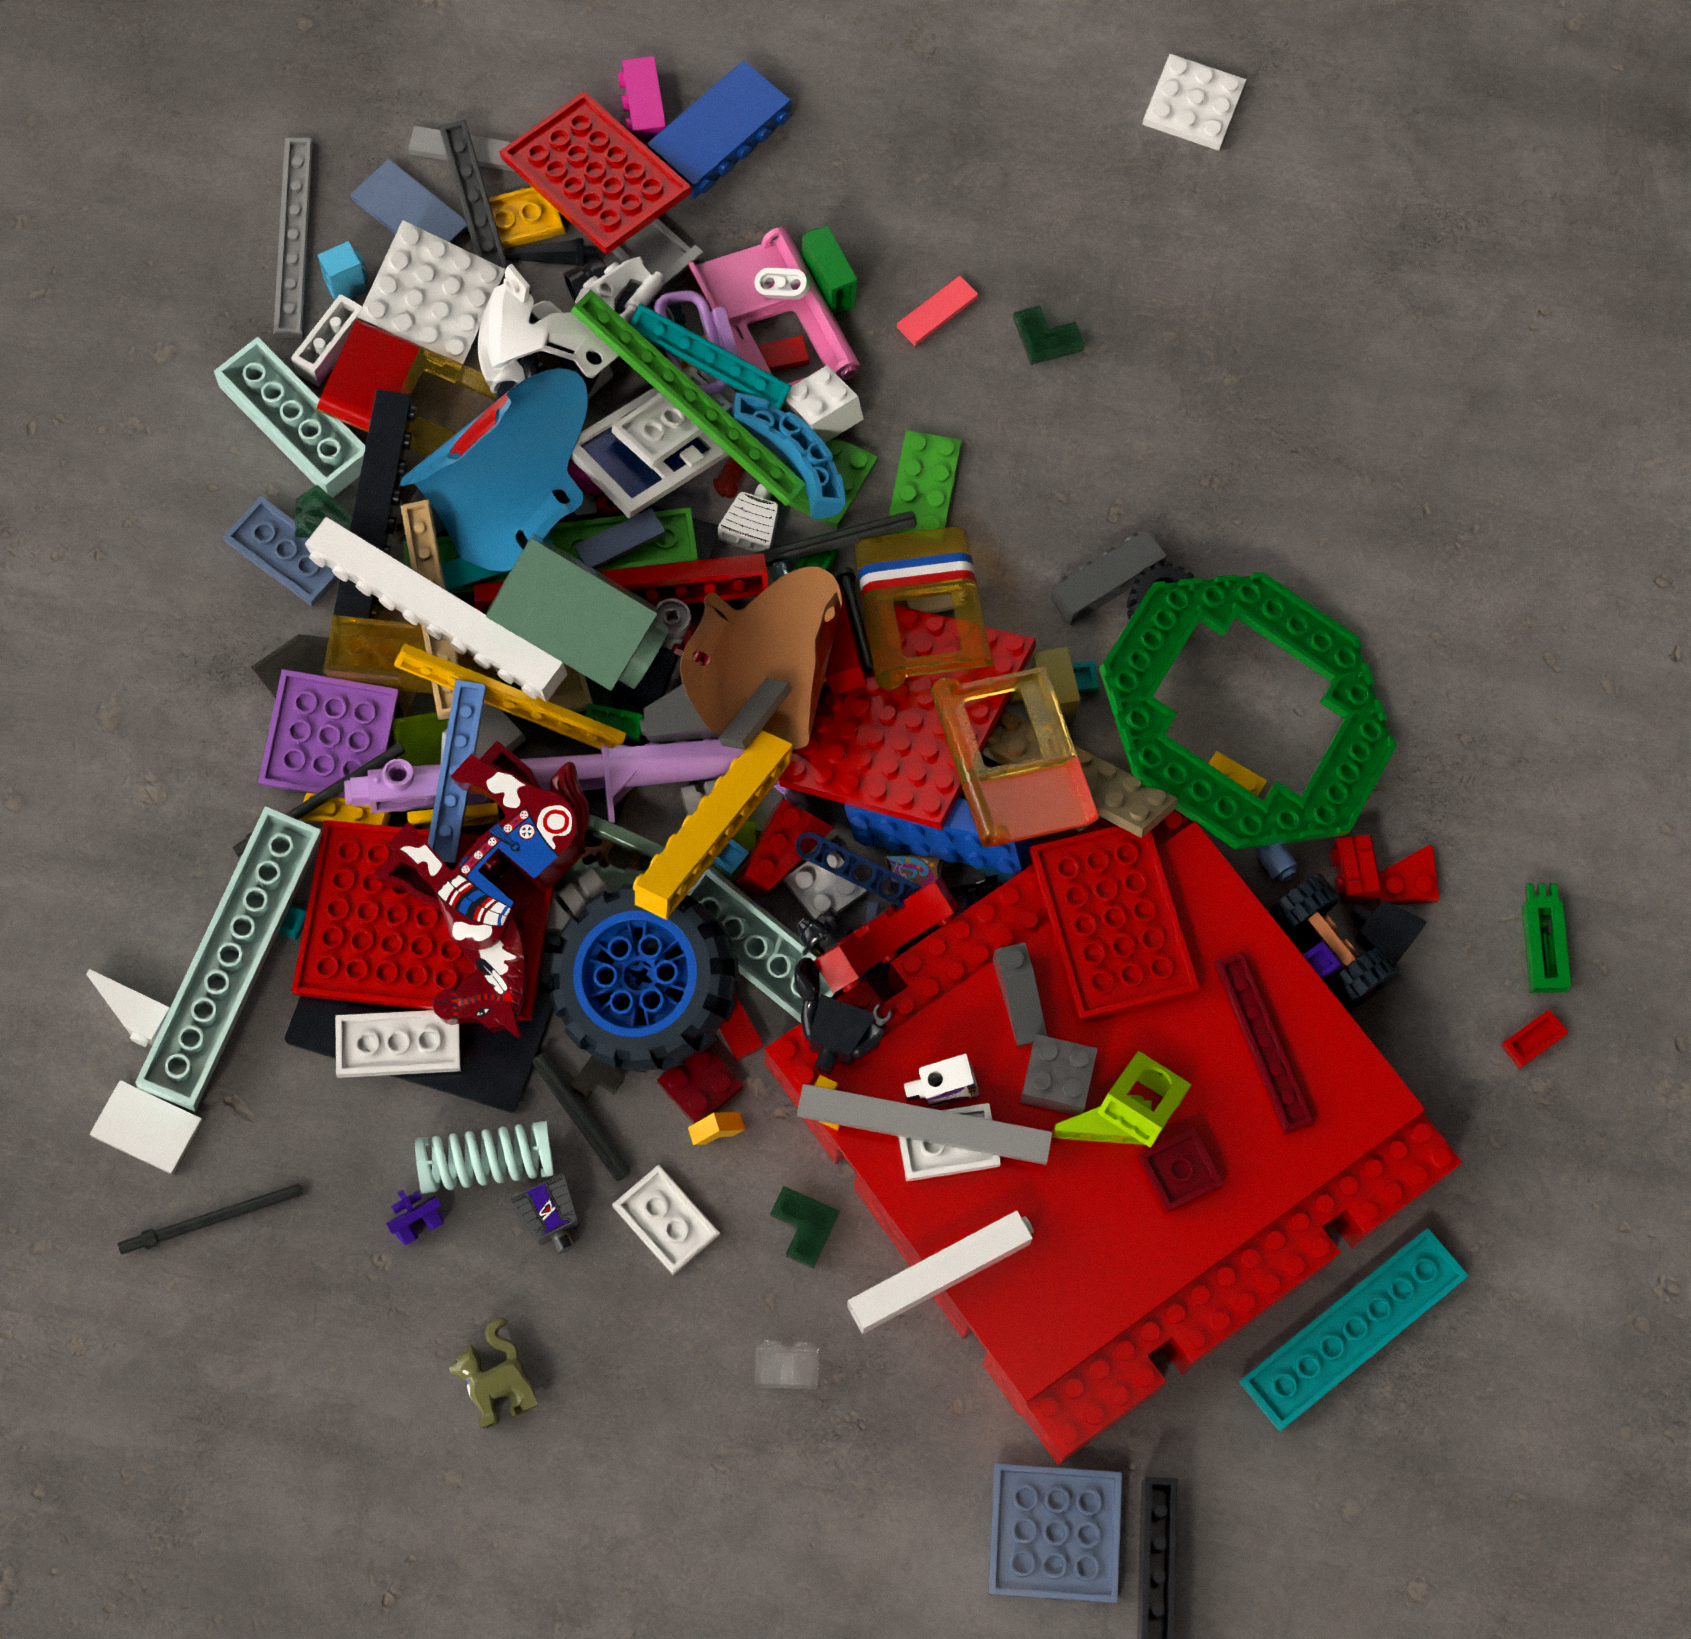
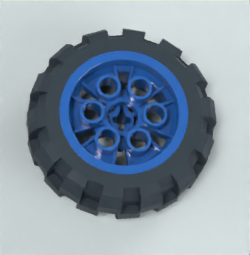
M634 883L623 884L617 891L612 893L603 891L585 902L586 909L577 918L571 916L559 935L563 937V941L558 953L551 954L548 975L554 977V991L550 993V998L555 1015L561 1017L566 1026L565 1033L580 1049L593 1055L596 1060L629 1071L644 1073L648 1070L660 1069L666 1071L686 1064V1059L695 1053L702 1054L718 1039L716 1032L724 1021L729 1022L737 1002L733 999L734 986L740 982L738 959L733 957L730 947L732 940L722 922L718 921L709 912V908L691 896L686 895L666 920L635 905ZM643 931L642 938L637 946L635 933ZM657 940L659 943L658 951L654 955L649 956L647 946L651 941ZM623 942H627L629 946L627 954L623 957H618V946ZM679 945L683 954L670 960L665 958L668 953ZM609 955L615 959L613 965L605 963ZM668 966H673L675 970L674 977L670 981H665L663 979V972ZM612 969L614 979L610 984L605 985L603 983V975L607 970ZM635 972L647 974L652 983L643 982L635 975ZM669 987L684 992L679 1003L666 994V992L669 993L670 991ZM614 991L610 996V1000L606 1003L603 995ZM658 993L660 1004L656 1008L651 1009L648 1004L651 996ZM624 995H628L630 1005L626 1010L621 1011L618 1005L619 1000ZM639 1007L644 1009L647 1025H637Z

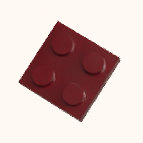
M709 1047L702 1054L695 1053L687 1058L686 1064L669 1069L657 1079V1084L693 1124L715 1113L743 1089L741 1082Z
M1195 1129L1187 1131L1137 1156L1166 1214L1224 1185Z

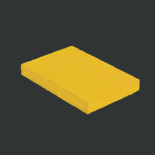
M533 187L489 197L503 249L565 234L560 212Z

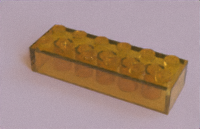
M333 615L323 669L325 676L395 688L401 691L433 694L431 681L394 666L396 657L404 643L426 652L422 625ZM458 653L460 666L506 684L497 675L498 672L491 667L488 670L484 669L473 660L474 657L470 654L465 653L462 655Z

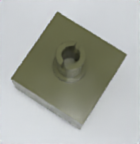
M1068 646L1033 652L1028 674L1030 682L1016 685L1008 700L1009 704L1034 700L1041 728L1050 724L1053 726L1075 722L1080 704V696Z

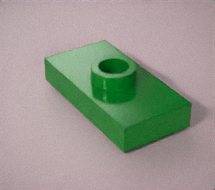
M591 703L587 704L586 717L625 732L624 742L640 744L642 736L640 718H644V714Z

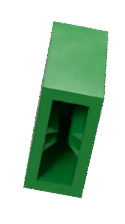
M827 225L820 229H811L806 235L802 236V257L833 315L835 316L855 308L857 278L830 228Z

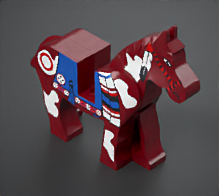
M496 741L480 759L470 754L451 775V778L460 789L476 792L492 799L501 807L505 818L491 827L471 846L454 870H450L408 821L388 843L393 853L373 875L384 887L403 890L418 902L442 912L451 938L475 968V973L465 979L457 990H443L435 995L432 1002L435 1014L449 1025L476 1022L489 1028L492 1033L507 1029L515 1037L520 1038L521 1032L517 1017L523 1006L527 985V954L523 935L519 928L523 915L514 902L491 882H496L503 876L506 871L505 866L509 863L544 894L582 856L585 848V833L589 823V807L573 762L565 763L550 780L551 791L543 790L532 770L499 741Z

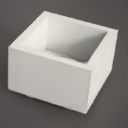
M827 365L793 385L783 402L785 413L790 411L803 420L817 433L824 443L863 420L858 395Z

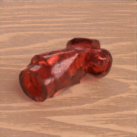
M732 457L728 458L721 475L717 479H713V486L721 497L733 498L738 492L736 484L746 471Z

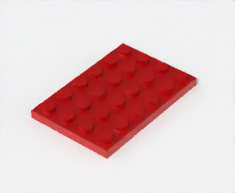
M585 91L499 151L501 159L606 255L692 193L691 186Z
M1114 826L1030 846V856L1079 1022L1199 992L1198 981L1151 831L1143 838H1140L1119 826Z

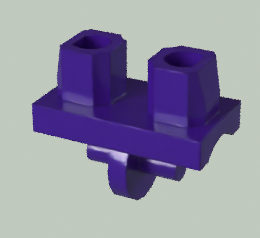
M402 1189L397 1192L401 1201L392 1205L391 1208L395 1214L405 1208L407 1211L387 1222L386 1225L391 1234L395 1233L397 1238L404 1245H407L419 1237L411 1224L419 1218H423L430 1231L444 1223L439 1209L441 1204L434 1195L413 1207L412 1204L422 1199L420 1193L416 1191L407 1197Z

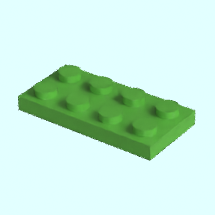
M906 430L889 516L913 511L917 526L885 536L942 546L962 440Z

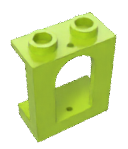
M1138 1051L1107 1094L1097 1114L1151 1148L1192 1084ZM1136 1081L1164 1097L1154 1112L1127 1095Z

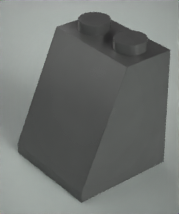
M683 684L643 708L644 718H640L642 735L647 737L649 743L671 744L679 740L695 742L703 741L707 738L719 739L720 734L711 731L704 724L689 700Z

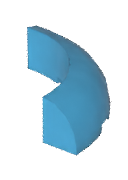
M736 392L731 416L766 448L780 456L793 469L796 475L806 483L804 489L809 501L810 519H824L839 514L846 505L843 479L841 474H838L833 462V455L824 441L811 427L792 412L788 411L785 413L771 406L768 400Z

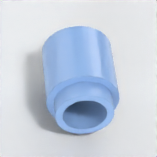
M1284 844L1261 846L1256 849L1259 855L1258 860L1273 881L1280 880L1284 883L1296 875L1295 869L1298 863Z

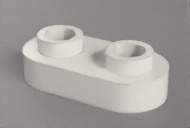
M764 268L756 275L755 288L766 298L798 300L805 297L809 292L810 280L807 275L798 269ZM772 281H775L774 286L772 288H768L769 284ZM801 283L800 287L794 290L795 285Z

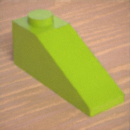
M1128 1095L1151 1110L1152 1101L1144 1100V1097L1139 1095ZM1100 1107L1055 1124L1052 1138L1145 1145L1097 1114Z

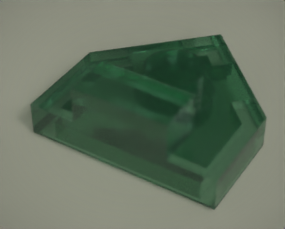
M316 485L296 498L294 537L310 538L325 517L350 530L352 515L321 487Z

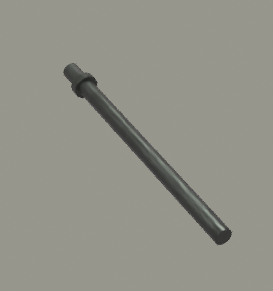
M401 742L397 743L285 815L299 820L345 791L344 781L350 780L351 777L368 776V770L380 769L390 760L406 752ZM252 832L246 835V839L232 847L238 857L243 854Z

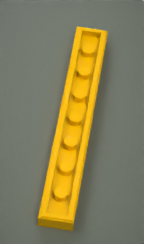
M404 643L396 657L395 667L451 690H454L456 680L486 684L487 690L484 703L600 750L601 746L605 745L608 748L622 745L625 740L626 733L549 701L545 702L539 697L532 699L519 689Z

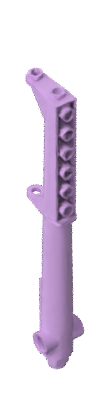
M707 738L703 741L695 742L679 740L671 744L647 743L643 746L633 747L618 745L614 748H608L605 745L601 746V754L520 760L532 770L541 788L547 791H551L550 780L565 763L573 762L577 769L582 791L605 790L608 822L615 823L614 807L633 787L724 777L729 771L734 758H739L744 750L722 746L717 738ZM404 759L390 760L383 769L368 770V776L351 777L350 780L344 781L346 805L352 804L353 807L370 805L371 813L405 812L408 810L434 808L441 764L411 766ZM779 781L774 785V788L784 794L785 800L794 805L799 804L798 791L781 787ZM469 791L467 805L492 803V799Z

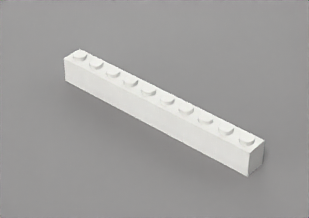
M325 517L305 543L310 553L309 558L320 567L326 565L333 569L334 575L344 582H347L348 579L354 582L356 588L367 596L375 595L384 607L391 611L394 609L399 610L403 613L402 616L411 624L417 625L420 623L425 626L426 631L438 640L444 638L449 641L450 646L462 655L465 653L470 654L474 657L473 660L482 668L488 670L491 667L498 672L497 675L506 683L512 684L515 682L520 685L522 691L532 699L539 697L547 702L567 676L565 666L560 660L488 619L479 610L331 519Z

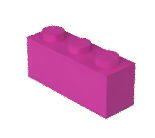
M654 56L622 60V71L618 72L619 87L625 88L626 92L625 95H621L623 111H629L630 117L625 118L626 129L643 144L649 143L666 128Z

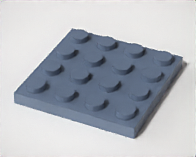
M995 1463L988 1595L1117 1604L1122 1472Z

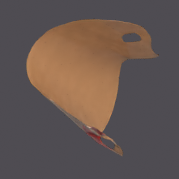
M803 567L777 579L741 610H734L716 593H708L704 599L705 611L702 620L685 646L680 663L681 679L684 688L698 715L711 731L721 735L766 678L789 682L792 691L761 730L793 744V750L807 746L842 606L841 591L835 577L820 567ZM713 607L722 612L727 618V621L721 616H719ZM699 649L710 657L707 666H701L693 660V653Z

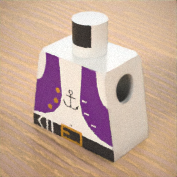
M967 1054L919 1068L921 1079L904 1083L908 1102L926 1097L930 1107L980 1097L973 1067ZM942 1082L941 1085L934 1087L936 1083Z

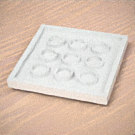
M402 220L357 319L420 345L419 351L461 370L480 328L481 320L494 289L499 286L506 269Z

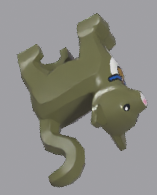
M501 1317L493 1319L487 1325L485 1334L487 1342L494 1349L506 1352L507 1360L483 1372L480 1357L477 1355L474 1347L469 1345L467 1346L468 1351L459 1355L450 1365L451 1374L465 1381L469 1397L482 1414L478 1421L481 1429L497 1424L495 1401L508 1396L511 1400L512 1405L509 1411L512 1417L524 1414L526 1410L539 1406L534 1389L524 1376L518 1347L513 1341L498 1335V1331L508 1323L505 1318Z

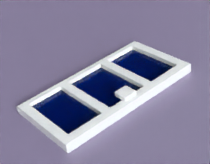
M692 365L683 369L685 375L694 370L708 384L714 383L717 380ZM726 385L719 394L733 405L736 392L729 385ZM652 388L580 432L570 457L628 518L633 517L729 456L703 432L651 469L611 432L613 424L660 393L655 388Z

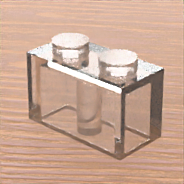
M767 1340L763 1341V1345H756L755 1388L818 1390L819 1347H813V1343L807 1341L794 1342V1346H781V1341Z

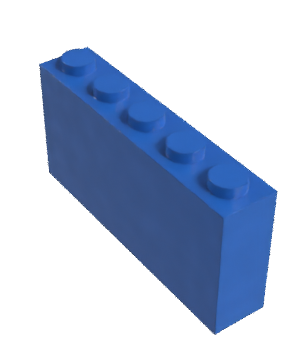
M743 60L647 143V147L691 186L692 193L690 196L695 199L701 193L708 192L720 176H726L738 160L745 159L755 145L766 141L771 131L778 125L782 126L788 121L791 115V100Z

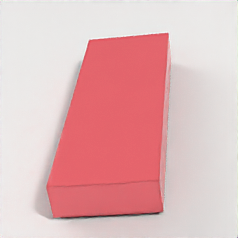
M959 275L897 323V328L914 346H917L977 300L978 293Z

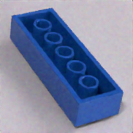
M958 798L942 830L847 804L844 806L855 842L865 846H880L891 851L900 850L914 853L920 857L930 856L943 859L946 862H960L970 864L976 868L995 869L1006 874H1019L1025 870L1030 857L1029 848L1034 846L1032 838L994 847H984L981 845L966 799Z

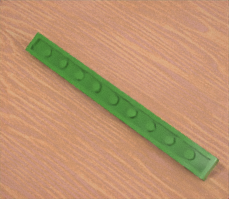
M590 290L572 308L570 312L785 506L806 485L804 481L596 293Z

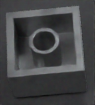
M1036 1034L1020 1103L1073 1116L1082 1114L1086 1104L1098 1048Z

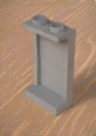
M658 218L612 251L622 262L641 257L644 261V267L651 275L656 271L660 272L664 276L661 293L663 294L673 292L693 275L688 267V263H703V251L696 245L689 248Z

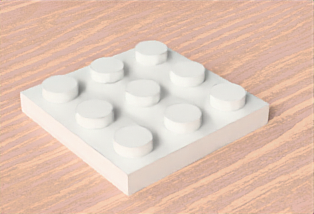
M1169 54L1142 125L1219 151L1241 97L1246 79Z

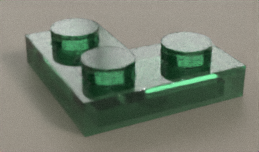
M1040 305L1014 312L1013 319L1030 365L1084 351L1085 345L1076 322L1049 329Z
M783 1186L770 1216L798 1228L786 1252V1257L814 1269L840 1211Z

